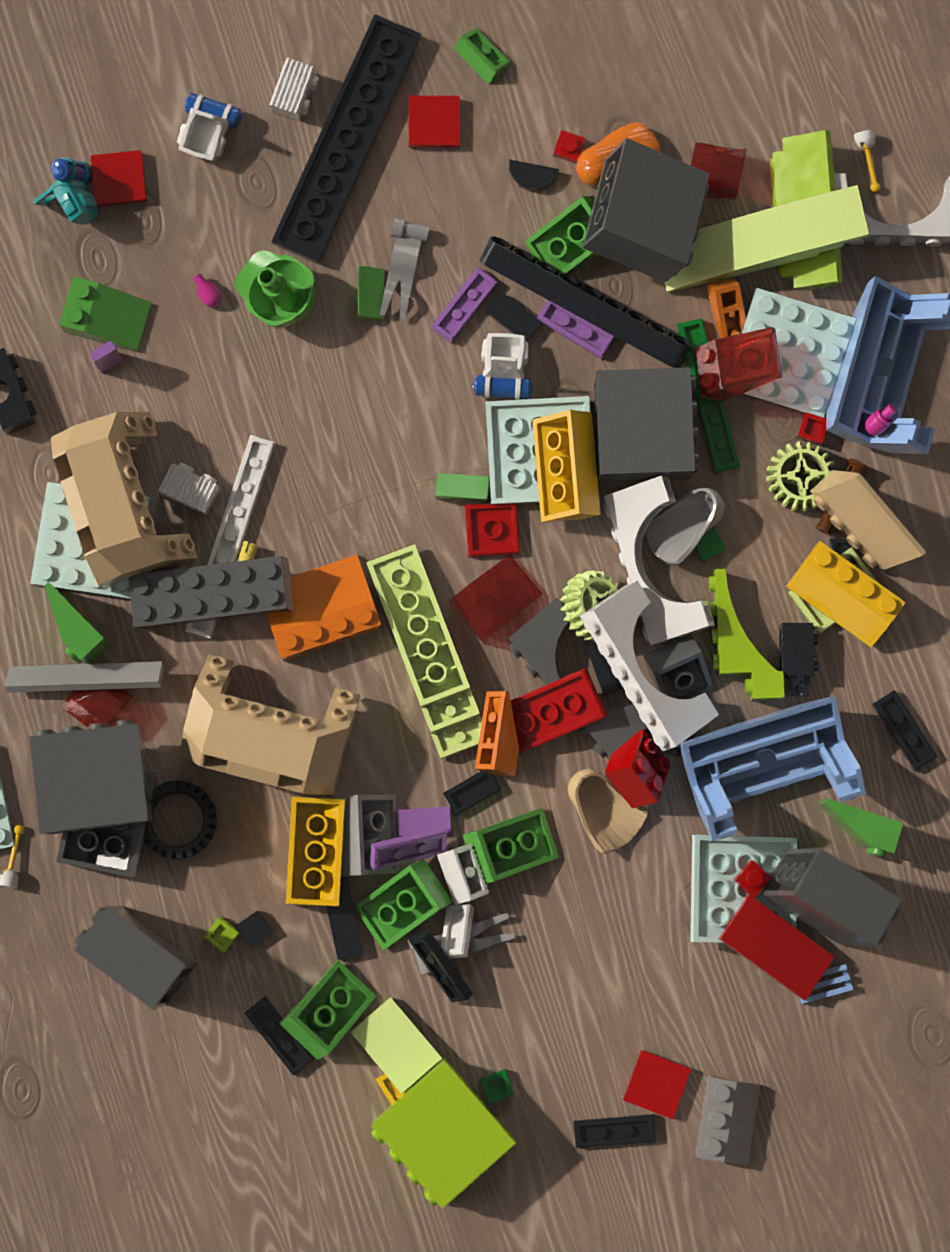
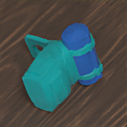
M71 158L54 160L51 164V173L56 181L49 189L33 200L34 204L47 206L55 199H58L72 223L88 225L99 216L95 197L87 191L85 186L92 178L91 166L86 161H74Z

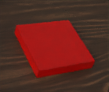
M409 95V148H460V96Z
M141 150L90 155L94 197L98 207L147 202Z
M517 503L465 505L468 557L520 554Z
M641 1050L623 1101L673 1120L691 1069Z

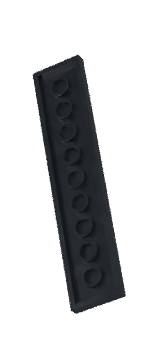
M374 14L273 236L272 245L317 264L320 263L418 46L421 33Z

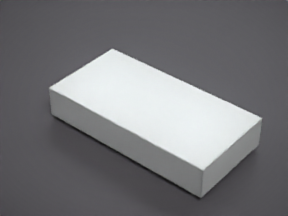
M471 904L449 905L446 907L441 947L448 958L468 956L474 907Z

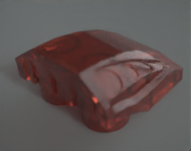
M695 142L691 166L709 173L707 198L736 200L747 149L726 148Z
M125 689L73 690L61 707L89 729L91 724L106 723L110 727L111 722H114L115 717L122 712L121 710L134 696Z

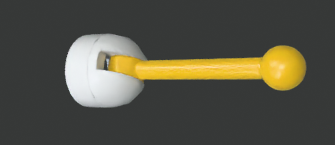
M874 130L861 131L854 134L855 143L858 148L866 153L872 181L870 189L872 192L877 193L880 191L881 186L876 180L870 149L875 144Z
M17 825L14 828V846L8 869L0 872V887L17 889L18 875L13 870L20 836L24 833L22 825Z

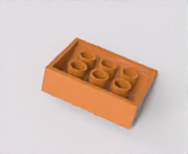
M358 555L290 577L294 610L267 614L283 661L382 628Z

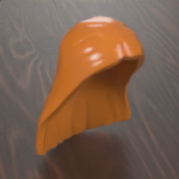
M639 122L627 124L613 131L594 146L585 149L577 160L576 172L579 179L585 185L598 187L605 158L626 138L660 152L659 142H657L654 133L645 124Z

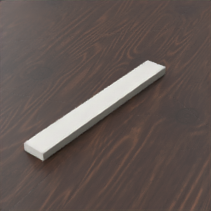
M250 435L207 565L237 561L276 445L275 442ZM217 620L188 623L185 631L211 639Z

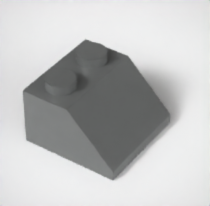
M691 634L643 655L656 689L669 697L690 699L714 689L702 651Z

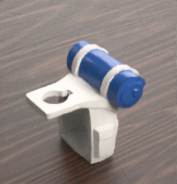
M192 92L185 101V112L189 113L187 123L182 124L177 140L179 150L196 157L216 161L218 157H221L226 144L225 132H227L228 127L235 129L240 124L242 110L233 106V104H225L207 98L203 94L199 95Z
M488 333L487 338L483 340L481 361L485 363L483 374L477 375L473 382L476 396H485V398H515V400L529 399L533 386L530 378L524 377L523 367L528 364L529 346L528 342L525 341L524 335Z

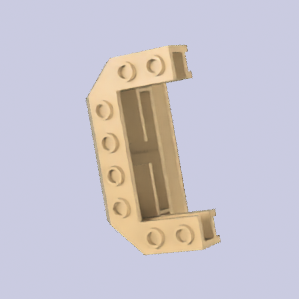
M115 412L74 425L51 437L54 463L84 556L98 586L103 589L142 571L174 569L197 558L195 545L190 533L157 536L154 521L151 518L146 497L139 482L138 472L130 454V447H137L143 444L141 438H155L158 436L150 412Z
M208 654L194 686L183 729L180 754L197 765L302 794L333 795L337 789L344 750L356 719L361 694L335 688L324 720L315 719L226 695L231 682L229 674L234 661Z

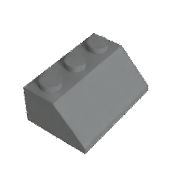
M350 795L336 797V799H345L341 876L400 873V865L375 871L370 866L371 844L398 837L396 795Z
M707 1076L695 1150L697 1158L748 1165L760 1084Z

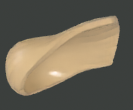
M586 768L574 774L569 781V798L578 811L587 836L600 853L609 854L619 850L628 844L644 825L648 811L641 807L631 808L613 783L601 772Z

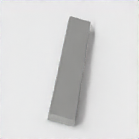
M162 661L10 666L5 689L7 692L160 688L164 666Z

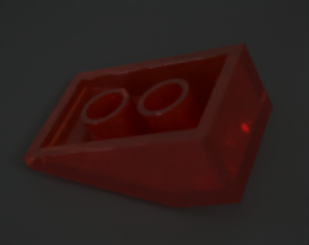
M774 327L715 339L695 348L702 397L723 402L782 378L776 330Z
M509 554L451 598L449 602L478 639L485 643L542 596L543 593Z

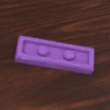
M478 267L433 323L431 329L452 344L498 286V281Z
M547 300L537 316V319L543 325L601 360L615 339V336Z
M440 827L372 843L370 866L375 871L434 857L446 852L447 831Z

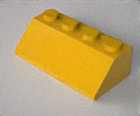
M567 410L533 419L541 522L581 520L601 515L592 412Z
M821 541L815 545L785 586L870 648L888 628L906 603Z
M292 797L286 904L339 906L345 799Z

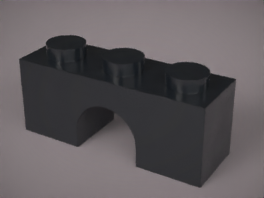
M5 348L0 349V384L9 387V395L4 402L0 403V425L2 430L8 435L36 424L34 416L37 415V411L32 400L27 401L24 392H27L28 388L24 378H19L15 369L19 368L14 353L9 354Z

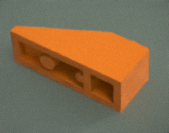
M731 277L707 283L710 306L727 364L733 362L746 321L740 284Z
M506 691L486 692L475 769L493 775L515 776L519 746L510 694Z

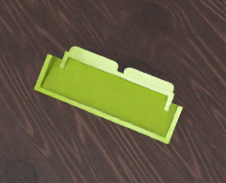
M822 130L782 138L783 151L773 152V157L770 160L773 207L835 191L831 131ZM840 248L818 253L819 256L779 265L778 273L782 278L793 279L795 289L814 291L841 283L843 278Z

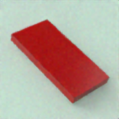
M587 667L511 700L519 754L608 716Z
M751 895L746 896L718 938L803 1001L807 1000L834 959L832 954Z

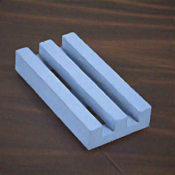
M846 964L827 968L822 976L841 971L842 976L818 982L814 989L843 981L845 986L810 995L806 1001L800 999L801 1004L853 990Z

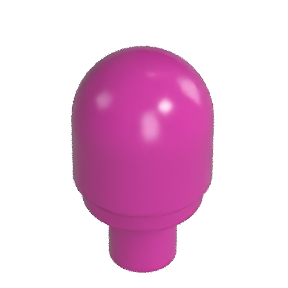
M201 273L193 278V281L199 287L196 291L202 302L207 307H217L222 301V294L215 283H212L211 280L207 282Z
M889 404L884 410L878 409L872 413L865 422L866 431L873 436L882 434L891 425V417L897 412L896 407Z

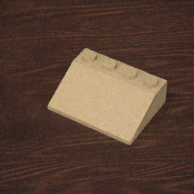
M832 470L810 491L815 497L813 499L814 503L821 510H826L832 516L830 518L831 523L837 529L844 530L848 535L846 538L848 543L853 548L861 550L864 554L863 560L871 568L875 567L885 570L923 556L926 553L860 473Z

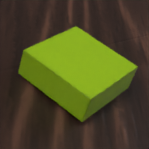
M220 916L203 938L225 954L241 932Z

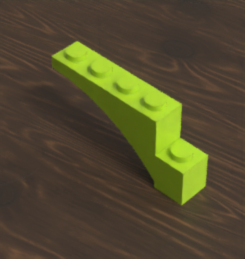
M715 569L713 576H709L708 580L709 592H714V602H710L712 617L715 618V628H711V642L716 644L717 654H712L713 670H717L718 676L749 675V679H745L746 695L750 694V701L782 700L785 697L783 671H777L748 639L732 606L727 586L726 569Z

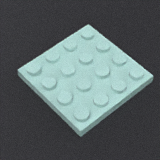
M756 288L725 388L824 417L856 318Z
M589 396L486 401L491 505L540 503L533 419L567 410L590 412Z
M47 482L30 584L45 587L49 582L57 589L130 599L128 578L105 589L98 586L84 556L62 484ZM145 496L148 509H150L151 498Z
M692 835L691 942L723 943L718 938L748 895L733 879L750 860H754L771 877L786 849H797V838L729 836L725 839L712 841L710 835ZM763 888L755 899L796 928V917L761 896Z

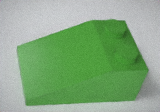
M582 196L524 241L532 255L566 274L572 273L597 257L598 254L582 248L595 197Z
M74 276L59 326L65 333L102 343L112 341L114 346L138 352L152 302L109 286Z
M48 582L45 585V589L62 642L67 646L64 651L79 664L82 661L86 664H91L111 643L56 587Z
M828 798L819 801L818 806L860 847L866 848V854L881 858L895 853L903 826L902 822Z
M543 808L462 835L466 845L470 843L473 845L472 849L475 850L474 854L477 855L476 859L479 860L477 864L480 865L479 869L482 870L481 874L484 875L485 884L559 858Z
M422 859L409 865L355 905L354 908L384 951L452 904L453 901L426 861Z
M337 960L296 1003L280 1022V1025L319 1060L333 1050L374 1000L376 995Z

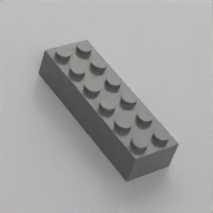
M283 556L142 573L128 578L134 628L147 629L294 610L289 560Z

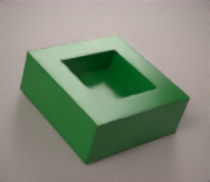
M715 527L709 529L695 546L702 562L726 551V547Z
M505 1069L480 1078L489 1104L514 1095Z

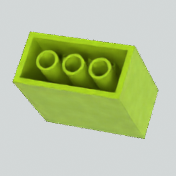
M446 1058L442 1059L373 1120L371 1124L373 1128L371 1134L380 1144L385 1142L390 1147L389 1155L398 1165L403 1163L408 1169L406 1174L416 1186L420 1183L425 1188L424 1196L434 1207L438 1204L441 1208L445 1207L516 1143L513 1135Z

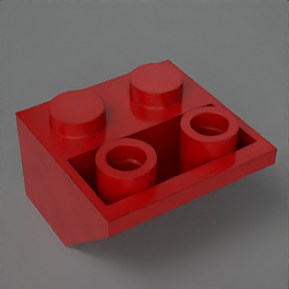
M642 729L611 754L605 774L630 807L636 808L658 803L671 764L657 747L654 740Z

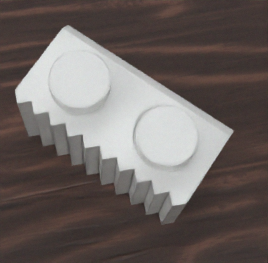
M286 58L270 102L271 112L298 121L301 120L303 114L307 115L311 100H308L311 91H316L319 83V77L314 66Z
M180 462L179 466L172 463L158 492L200 514L208 516L221 490L219 485L216 484L217 480L204 473L202 477L194 474V469Z
M471 843L437 855L454 905L471 901L489 893V890L486 889L488 885L485 884L486 880L483 879L484 875L481 874L482 870L479 869L480 865L477 864L479 860L476 859L477 855L474 854L475 850L472 849L473 845Z

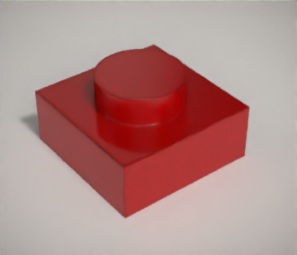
M561 130L553 156L577 164L585 137Z
M805 412L797 438L821 446L827 431L826 418Z
M750 860L733 880L748 895L755 898L772 878L754 860Z

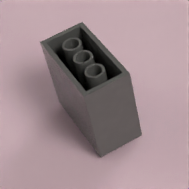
M626 138L605 158L582 248L660 281H668L671 277L676 276L681 269L687 267L693 258L691 248L699 232L696 229L697 223L704 212L702 203L709 191V184H707L709 173Z
M690 367L596 371L594 378L598 483L645 482L659 476L669 477V481L691 480L693 474L697 473V468H699V452H694V447H696V442H698V427H693L695 416H697V402L692 401L694 391H696V377L691 375Z
M133 720L117 721V726L109 727L106 723L91 724L90 729L83 730L79 726L64 727L62 733L46 729L36 731V736H29L39 834L52 835L153 822L143 727L138 723L136 724Z
M822 848L786 849L771 875L772 879L761 893V896L840 945L876 947L877 944L879 945L883 942L887 935L886 928L889 922L897 917L900 911L899 904L902 901L895 894Z
M123 906L100 907L91 919L94 922L91 928L88 930L84 929L75 940V943L78 944L74 949L75 952L152 1010L166 1006L198 964V962Z

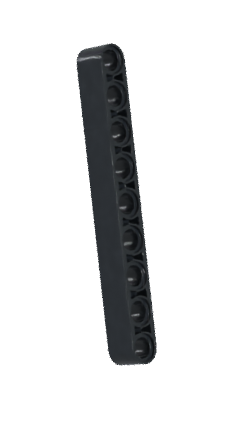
M491 236L480 257V262L486 267L670 367L681 368L692 347V343L686 338L500 237Z

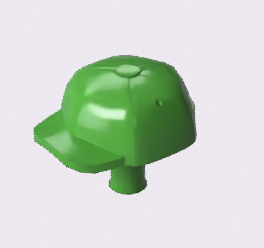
M258 251L237 275L234 283L236 290L245 300L246 308L258 319L277 329L287 328L308 317L313 309L316 298V279L311 270L292 256L277 255L269 251Z

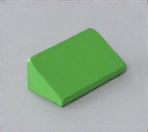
M477 28L460 37L454 48L488 84L511 64Z
M358 266L359 320H384V316H380V310L385 291V269Z
M437 473L435 498L487 503L489 476Z

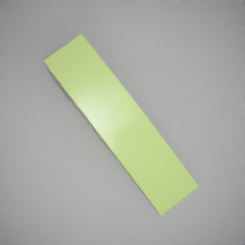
M858 185L783 204L699 229L697 239L691 248L693 258L687 267L681 269L676 276L671 277L665 282L667 293L819 256L818 253L844 247V243L868 238L869 232Z
M411 545L366 562L440 759L442 760L478 746L482 719L416 545Z

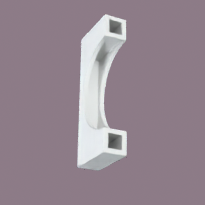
M834 173L835 191L848 188L846 174ZM950 176L944 183L943 196L939 206L924 219L906 225H891L879 222L864 213L869 237L848 243L859 245L863 244L864 241H874L876 245H888L890 242H900L902 246L926 243V246L930 247L940 246L941 243H950Z
M659 476L604 496L606 502L603 505L607 517L611 518L614 527L611 528V533L614 541L619 543L621 550L619 553L620 562L624 568L626 567L629 575L627 577V584L638 580L651 602L639 615L644 623L642 632L645 640L650 642V645H660L715 626L708 601L682 603L668 598L654 587L643 566L642 542L648 525L662 509L676 502L669 477Z
M638 580L623 586L580 617L584 622L586 630L597 643L600 653L611 666L612 673L618 678L625 689L626 696L632 701L639 712L640 719L646 724L653 735L654 742L662 751L678 746L719 714L706 693L690 699L672 698L655 689L642 674L634 655L633 633L639 615L651 602Z

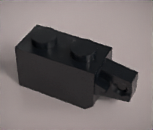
M781 623L779 625V671H783V676L788 677L790 694L793 697L808 696L810 678L814 675V671H818V656H814V645H818V630L814 629V623Z

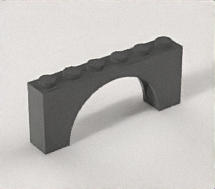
M557 598L508 638V641L511 643L508 646L510 651L516 658L522 656L528 663L525 666L527 671L534 678L539 676L545 683L543 686L560 679L555 662L556 645L563 630L570 623V621L564 620L567 615L565 611L561 610L563 604ZM634 704L619 709L605 710L608 715L607 717L578 729L585 738L588 736L592 738L596 743L593 748L602 758L607 756L610 759L611 754L639 730H646L648 728L640 719L639 712Z

